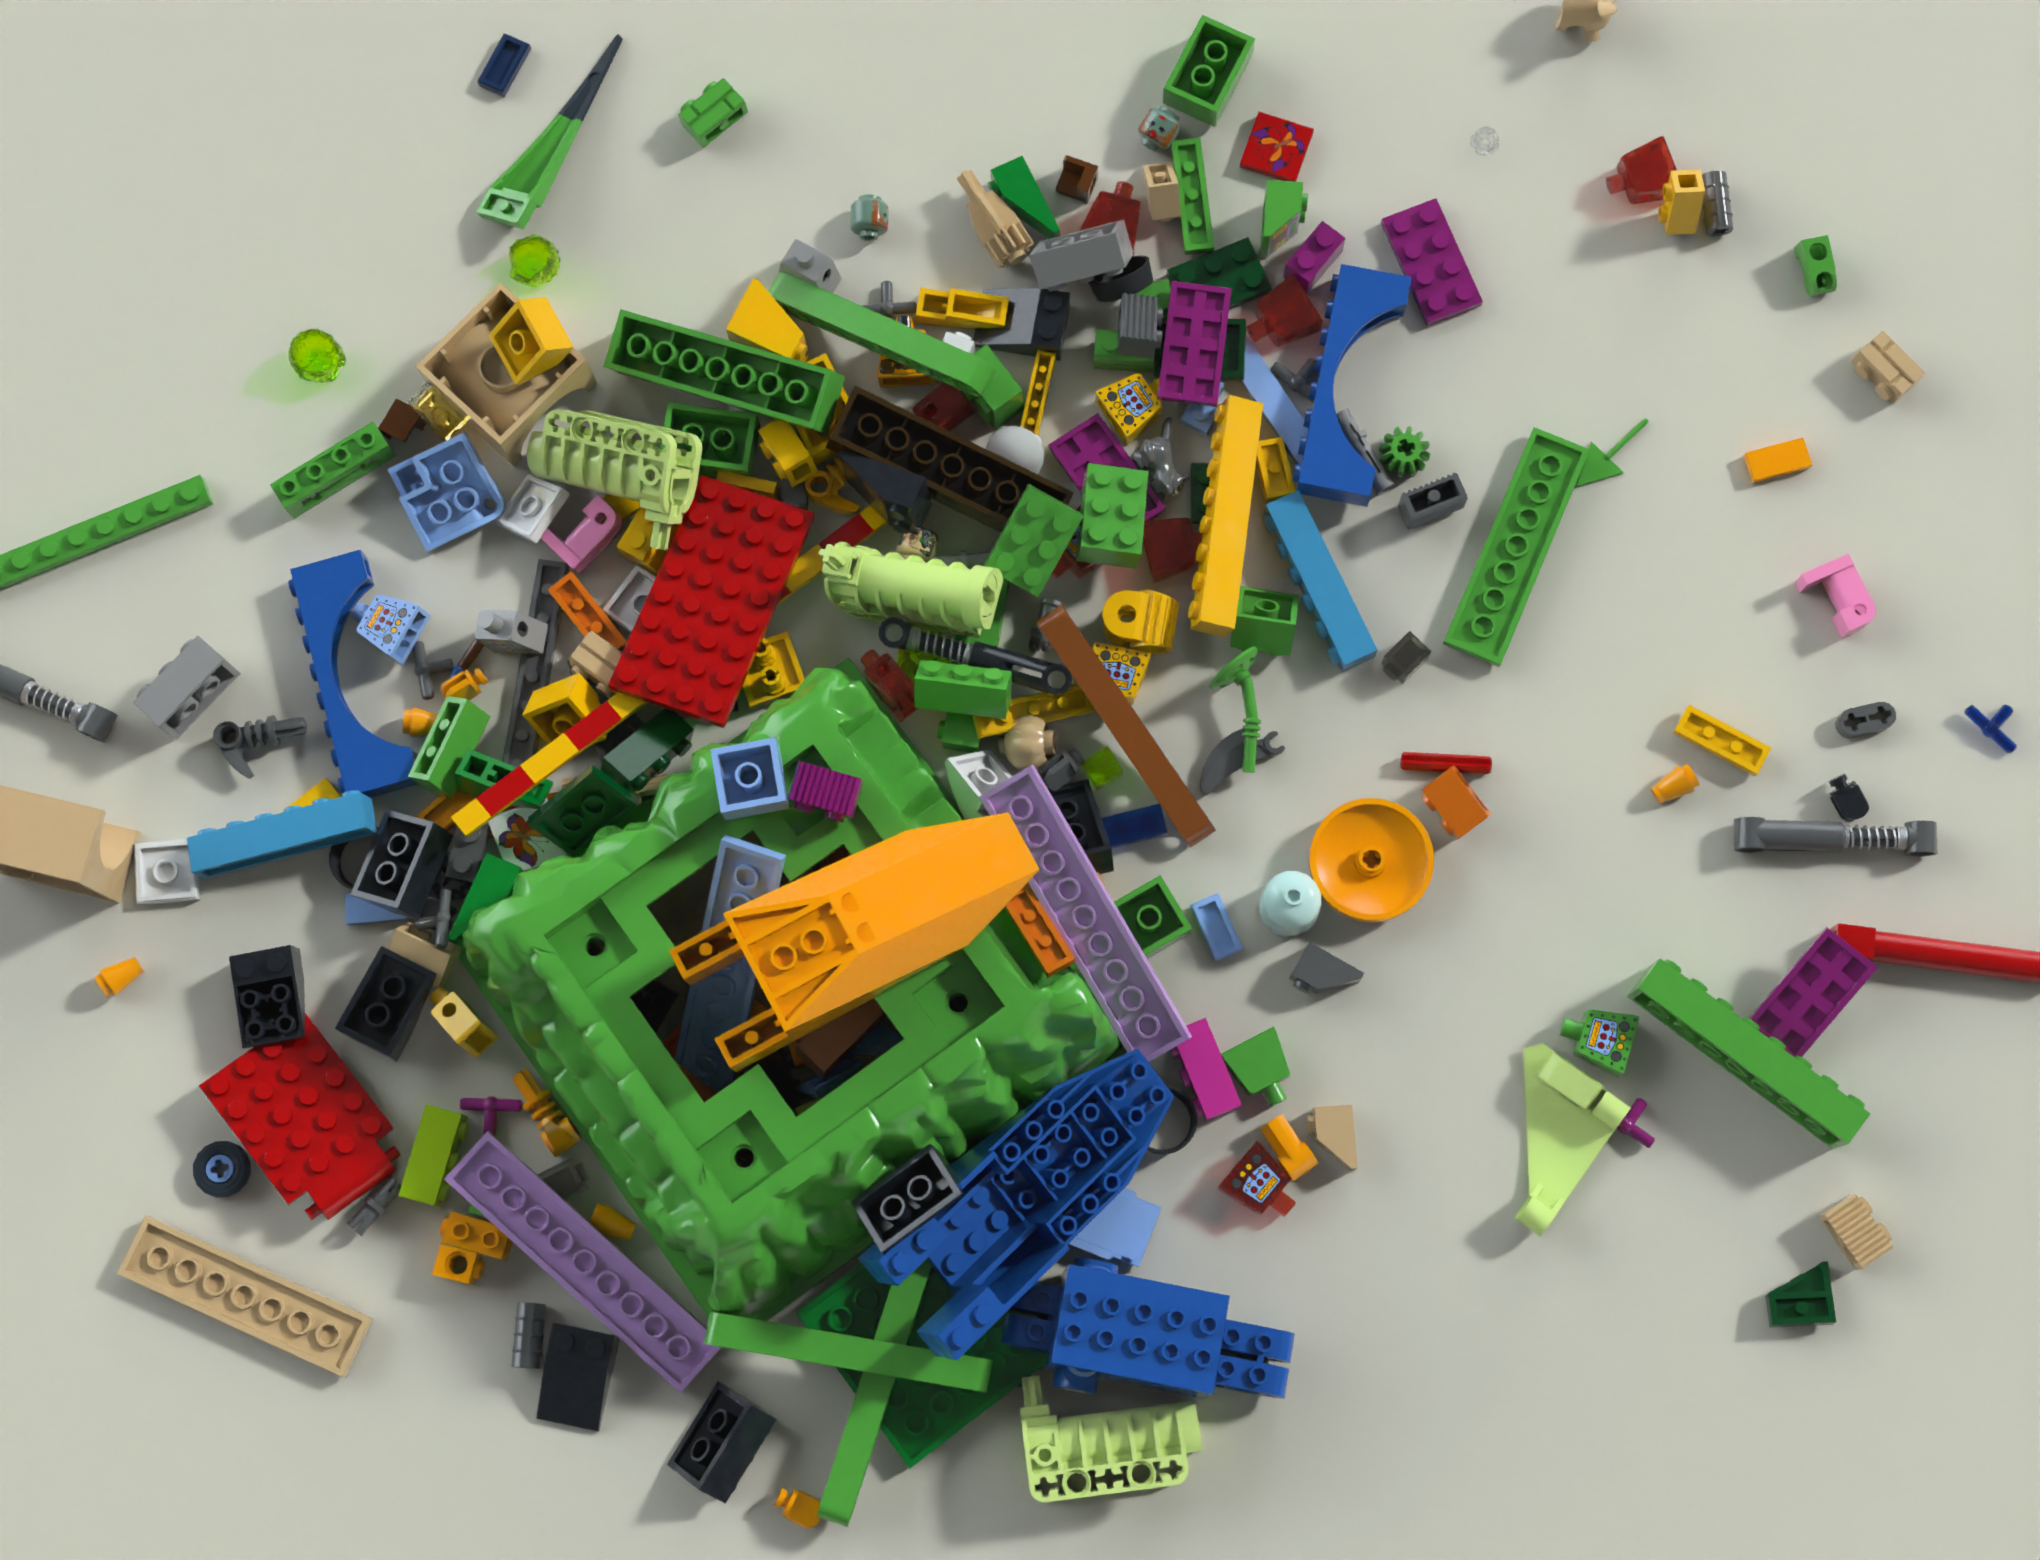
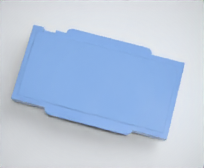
M1124 1188L1069 1244L1107 1260L1114 1257L1139 1267L1162 1207L1137 1198L1134 1191Z

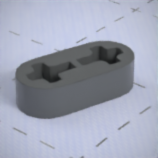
M1876 702L1850 708L1837 717L1835 722L1836 730L1845 738H1856L1882 732L1894 724L1896 711L1892 705L1886 702ZM1879 710L1881 714H1886L1888 718L1882 724L1880 719L1870 721L1869 717L1874 716ZM1848 716H1850L1851 721L1862 719V723L1854 727V731H1852L1850 726L1845 727L1844 722L1848 720Z

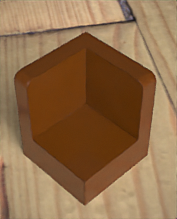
M1065 155L1063 171L1057 183L1056 192L1088 204L1098 179V166Z
M396 398L378 429L389 440L393 437L401 442H406L414 428L416 427L423 431L428 420L421 410Z

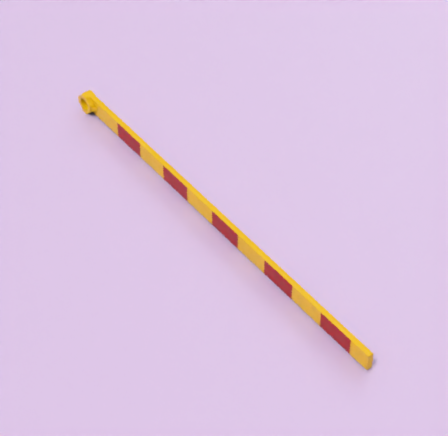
M869 505L797 559L778 605L821 574L824 562L822 561L823 558L819 555L820 549H826L827 544L835 546L838 542H847L852 547H855L888 523ZM618 692L452 815L451 819L466 838L648 702Z

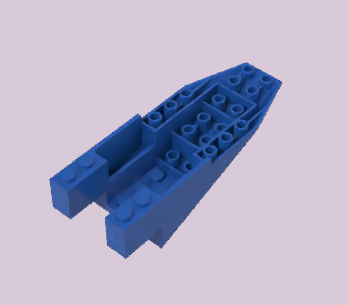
M1134 1049L1053 1086L950 1165L961 1182L964 1193L963 1197L885 1254L881 1253L874 1242L858 1257L878 1283L899 1286L925 1260L928 1261L954 1295L917 1333L935 1356L958 1360L1069 1250L1067 1245L1130 1183L1168 1111L1174 1095L1139 1049Z

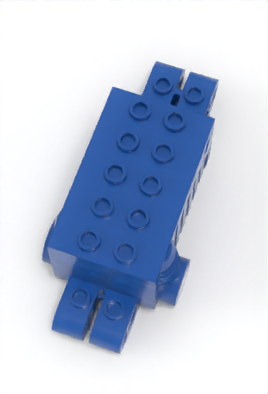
M1075 1258L1074 1265L1069 1264L1063 1271L1060 1286L1036 1282L1010 1308L1021 1313L1047 1317V1320L1016 1314H1006L1001 1343L1015 1348L1048 1354L1045 1368L1054 1370L1052 1387L1057 1389L1096 1395L1098 1380L1101 1377L1107 1380L1122 1381L1127 1384H1137L1178 1394H1188L1200 1399L1213 1395L1215 1387L1264 1397L1285 1399L1289 1369L1266 1364L1263 1361L1290 1363L1295 1334L1226 1319L1229 1295L1117 1274L1119 1267L1115 1264L1094 1259ZM1220 1352L1248 1356L1253 1358V1361L1220 1355Z

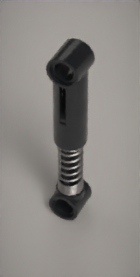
M897 617L885 619L878 630L880 641L891 649H901L904 651L909 649L914 650V652L917 650L918 653L925 651L926 655L932 653L934 657L939 655L942 660L949 658L950 662L956 660L958 664L962 662V664L973 667L1012 671V683L1055 696L1065 694L1072 686L1071 673L1067 667L1061 664L975 641L974 644L970 642L964 644L962 640L957 642L954 641V638L951 640L946 639L945 635L939 637L938 633L935 635L930 634V631L925 633L922 632L921 628L914 627L913 624L904 622ZM893 625H899L903 630L901 639L896 642L889 641L887 638V630ZM1013 665L1040 672L1042 677L1039 678L1012 670ZM1056 671L1063 673L1066 677L1065 684L1058 689L1051 687L1048 683L1050 674Z

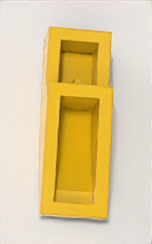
M920 287L915 323L951 328H1004L1009 297L950 288V292Z

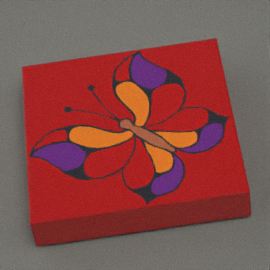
M1258 111L1239 167L1277 180L1296 182L1314 129Z

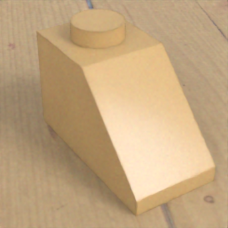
M1172 162L1142 165L1151 219L1159 222H1168L1175 217H1181L1179 184Z
M1352 1105L1314 1107L1312 1115H1307L1308 1134H1314V1141L1348 1171L1356 1170L1358 1166Z

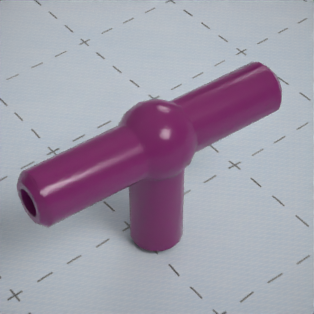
M489 1096L487 1098H462L460 1100L461 1110L485 1111L483 1135L487 1131H490L494 1136L496 1135L497 1111L521 1112L523 1109L522 1100L497 1099L494 1096Z
M1636 1098L1617 1129L1620 1133L1629 1135L1645 1147L1650 1148L1655 1138L1635 1125L1647 1107V1103L1641 1098Z

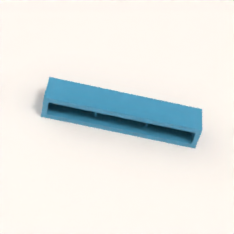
M1299 490L1266 504L1264 516H1262L1264 526L1269 533L1273 531L1278 541L1275 542L1276 550L1280 558H1286L1290 566L1288 574L1292 583L1295 586L1299 584L1304 594L1301 596L1302 603L1306 611H1312L1316 619L1314 627L1320 639L1325 638L1330 647L1327 649V653L1334 666L1338 665L1341 672H1344L1375 658L1378 650Z
M347 791L341 794L342 797L332 800L321 798L314 800L313 804L309 806L287 807L282 813L274 815L271 813L259 814L252 821L229 822L225 828L217 830L213 828L202 829L197 832L198 835L187 837L191 872L207 879L376 835L377 828L372 799L360 791Z

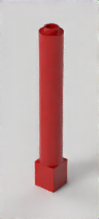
M1841 923L1831 928L1834 933L1871 962L2040 983V952L1882 932L1876 931V928Z

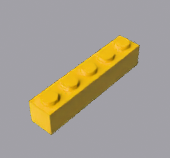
M1037 350L1020 427L1038 436L1056 362V353Z

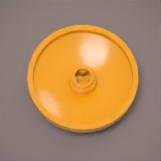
M1363 798L1339 806L1321 822L1311 842L1309 869L1311 878L1316 882L1321 892L1322 899L1332 909L1357 921L1382 922L1404 914L1421 899L1433 875L1434 851L1426 829L1409 810L1388 800Z

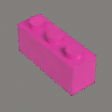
M1203 1018L1186 1025L1192 1037L1172 1048L1170 1052L1174 1059L1179 1057L1184 1068L1179 1070L1184 1086L1186 1088L1191 1086L1195 1098L1191 1100L1197 1112V1117L1203 1115L1205 1122L1241 1108V1101L1207 1019Z

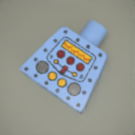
M383 595L375 596L370 606L361 602L358 603L352 612L353 619L360 622L357 632L401 665L406 661L431 615L415 603Z

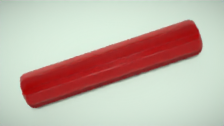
M1403 752L1400 758V766L1403 770L1445 772L1453 765L1460 773L1489 774L1492 770V759L1490 756Z

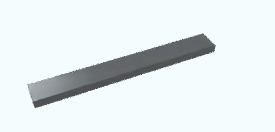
M538 559L528 616L548 624L543 654H521L502 762L515 767L520 766L535 755L538 749L540 735L522 714L533 691L549 685L562 608L549 593L548 589L569 573L570 566L566 562Z

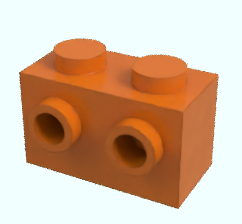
M1454 765L1421 789L1425 794L1422 796L1423 801L1432 812L1437 810L1443 817L1441 824L1450 836L1456 834L1460 839L1491 815V812Z

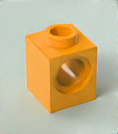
M440 1244L432 1275L475 1285L476 1279L480 1280L484 1272L485 1261H482L483 1254ZM463 1256L468 1263L467 1269L462 1274H457L454 1270V1263L457 1258Z

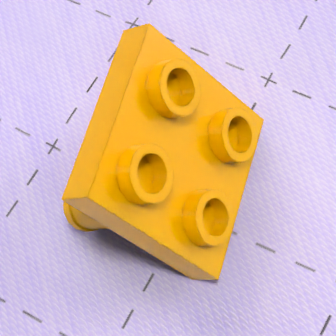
M788 631L766 639L763 638L743 684V689L751 709L793 695L805 680Z

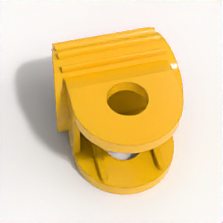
M1123 590L1116 592L1107 599L1103 607L1104 634L1112 644L1118 647L1148 652L1151 655L1172 652L1179 602L1165 594L1152 590H1140L1139 592ZM1124 616H1130L1134 620L1132 622L1125 623L1122 622L1120 618Z

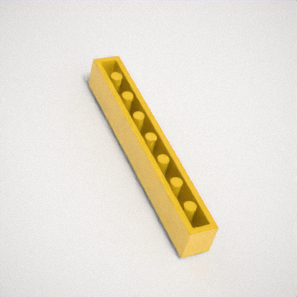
M1229 395L1221 404H1218L1214 413V421L1217 422V428L1212 435L1210 448L1214 450L1213 459L1210 460L1207 467V477H1210V482L1203 497L1206 512L1201 519L1199 532L1203 533L1202 543L1199 544L1196 551V561L1199 562L1198 572L1195 573L1192 581L1195 597L1188 611V618L1191 619V630L1226 637L1232 632L1236 624L1263 403Z

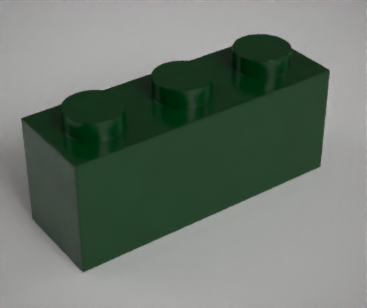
M663 709L604 756L600 770L629 792L634 790L639 792L647 785L652 775L663 773L669 767L673 758L677 755L682 757L690 750L694 729L676 712Z

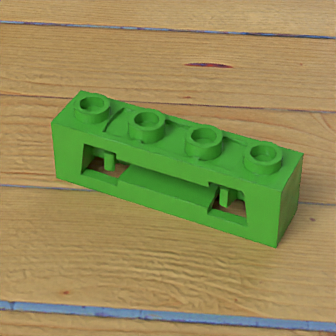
M372 421L271 483L270 486L285 510L295 519L396 457L376 424ZM373 457L377 458L372 462L368 463V460L372 459ZM308 497L312 498L303 504V500L307 499Z

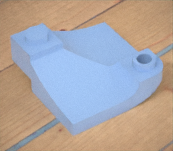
M467 431L387 469L401 495L399 500L427 552L496 519L502 514L501 512L504 511L506 506L505 498L498 484L491 479ZM488 498L495 501V508L492 509L487 506L486 500Z

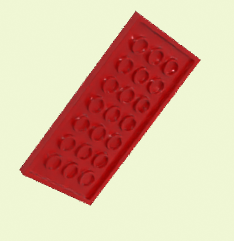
M702 475L696 487L692 504L683 516L682 523L679 525L608 683L609 689L725 728L814 522V512Z

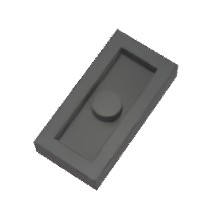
M488 822L467 838L458 827L456 828L445 877L473 883L483 861L491 830Z

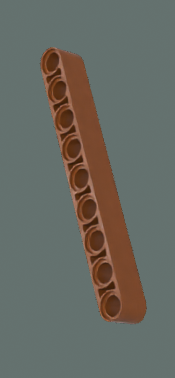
M1062 604L1036 621L1047 640L1190 848L1215 832L1216 829Z

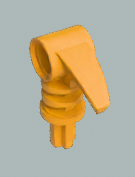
M833 459L835 464L833 466L827 464L825 466L826 472L818 471V473L806 479L805 487L812 503L842 514H857L859 512V505L838 495L839 489L845 486L843 480L846 479L840 459ZM819 483H824L828 486L822 493L812 491L813 487Z
M527 1069L514 1075L513 1082L526 1100L522 1107L527 1112L531 1110L534 1112L530 1116L533 1121L537 1119L540 1121L536 1126L539 1130L544 1128L545 1131L540 1136L554 1157L559 1156L582 1140L567 1116L560 1119L564 1114L561 1110H554L558 1105L555 1101L549 1102L548 1099L552 1097L549 1089L542 1091Z

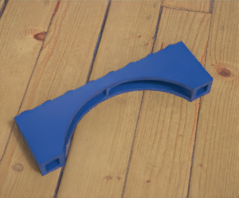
M1341 264L1339 275L1333 274L1330 292H1335L1334 301L1327 302L1324 317L1330 319L1329 327H1322L1319 345L1325 346L1323 355L1317 354L1314 372L1319 373L1318 383H1311L1308 398L1309 400H1314L1313 409H1306L1303 427L1309 429L1307 437L1301 436L1298 454L1303 455L1302 465H1295L1292 482L1298 483L1297 490H1299L1300 494L1364 507L1368 506L1376 468L1356 452L1342 431L1334 405V377L1343 357L1361 336L1384 322L1403 317L1412 277Z
M356 550L290 569L292 579L288 581L292 596L298 599L299 607L295 608L299 624L304 625L306 635L302 636L306 652L308 654L311 653L313 664H310L309 668L314 682L318 681L320 692L316 693L320 709L326 712L327 720L323 724L327 737L329 739L332 738L334 749H331L330 752L335 767L340 769L341 778H338V786L341 794L356 790L372 798L418 785L408 777L418 756L417 753L410 747L387 742L366 730L349 709L339 682L337 657L344 625L358 601L374 586L368 558L361 550Z

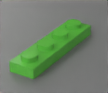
M1201 139L1173 140L1171 151L1173 167L1179 184L1180 222L1184 254L1210 253L1214 251L1215 247Z

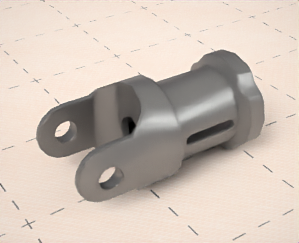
M1040 598L1039 604L1041 607L1037 621L1061 604L1066 608L1065 604L1054 599ZM1033 622L1028 644L1029 650L1032 653H1038L1041 650L1049 652L1052 649V645L1037 623Z

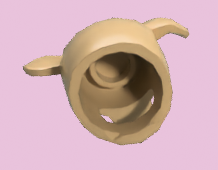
M1563 0L1558 21L1555 23V30L1565 31L1571 26L1585 27L1586 42L1600 40L1599 30L1604 28L1609 23L1610 17L1617 12V7L1613 5L1616 0Z

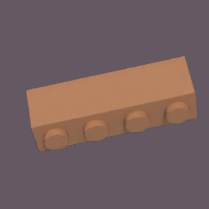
M875 998L797 1039L796 1041L799 1044L796 1047V1054L823 1079L887 1015Z

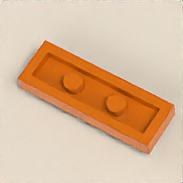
M572 571L548 589L549 593L584 637L590 631H593L618 650L626 646V638Z
M1027 883L1004 908L1047 978L1073 965L1075 958Z

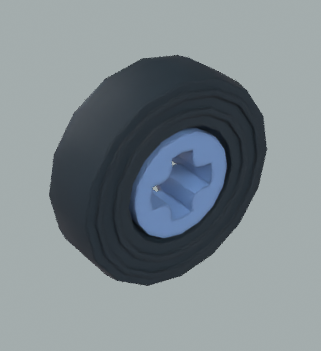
M215 1141L206 1145L197 1154L193 1163V1177L196 1185L204 1193L214 1197H229L238 1193L247 1184L251 1175V1163L247 1153L239 1145L229 1141ZM219 1161L229 1165V1170L224 1171V1177L222 1178L220 1174L214 1172L215 1168L219 1167Z

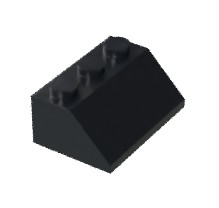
M386 809L350 895L395 914L419 920L454 835L434 822Z
M929 1144L851 1201L879 1250L885 1254L963 1197L964 1193L959 1178L945 1156L933 1145Z
M717 1381L667 1465L698 1490L726 1504L777 1419L755 1403Z

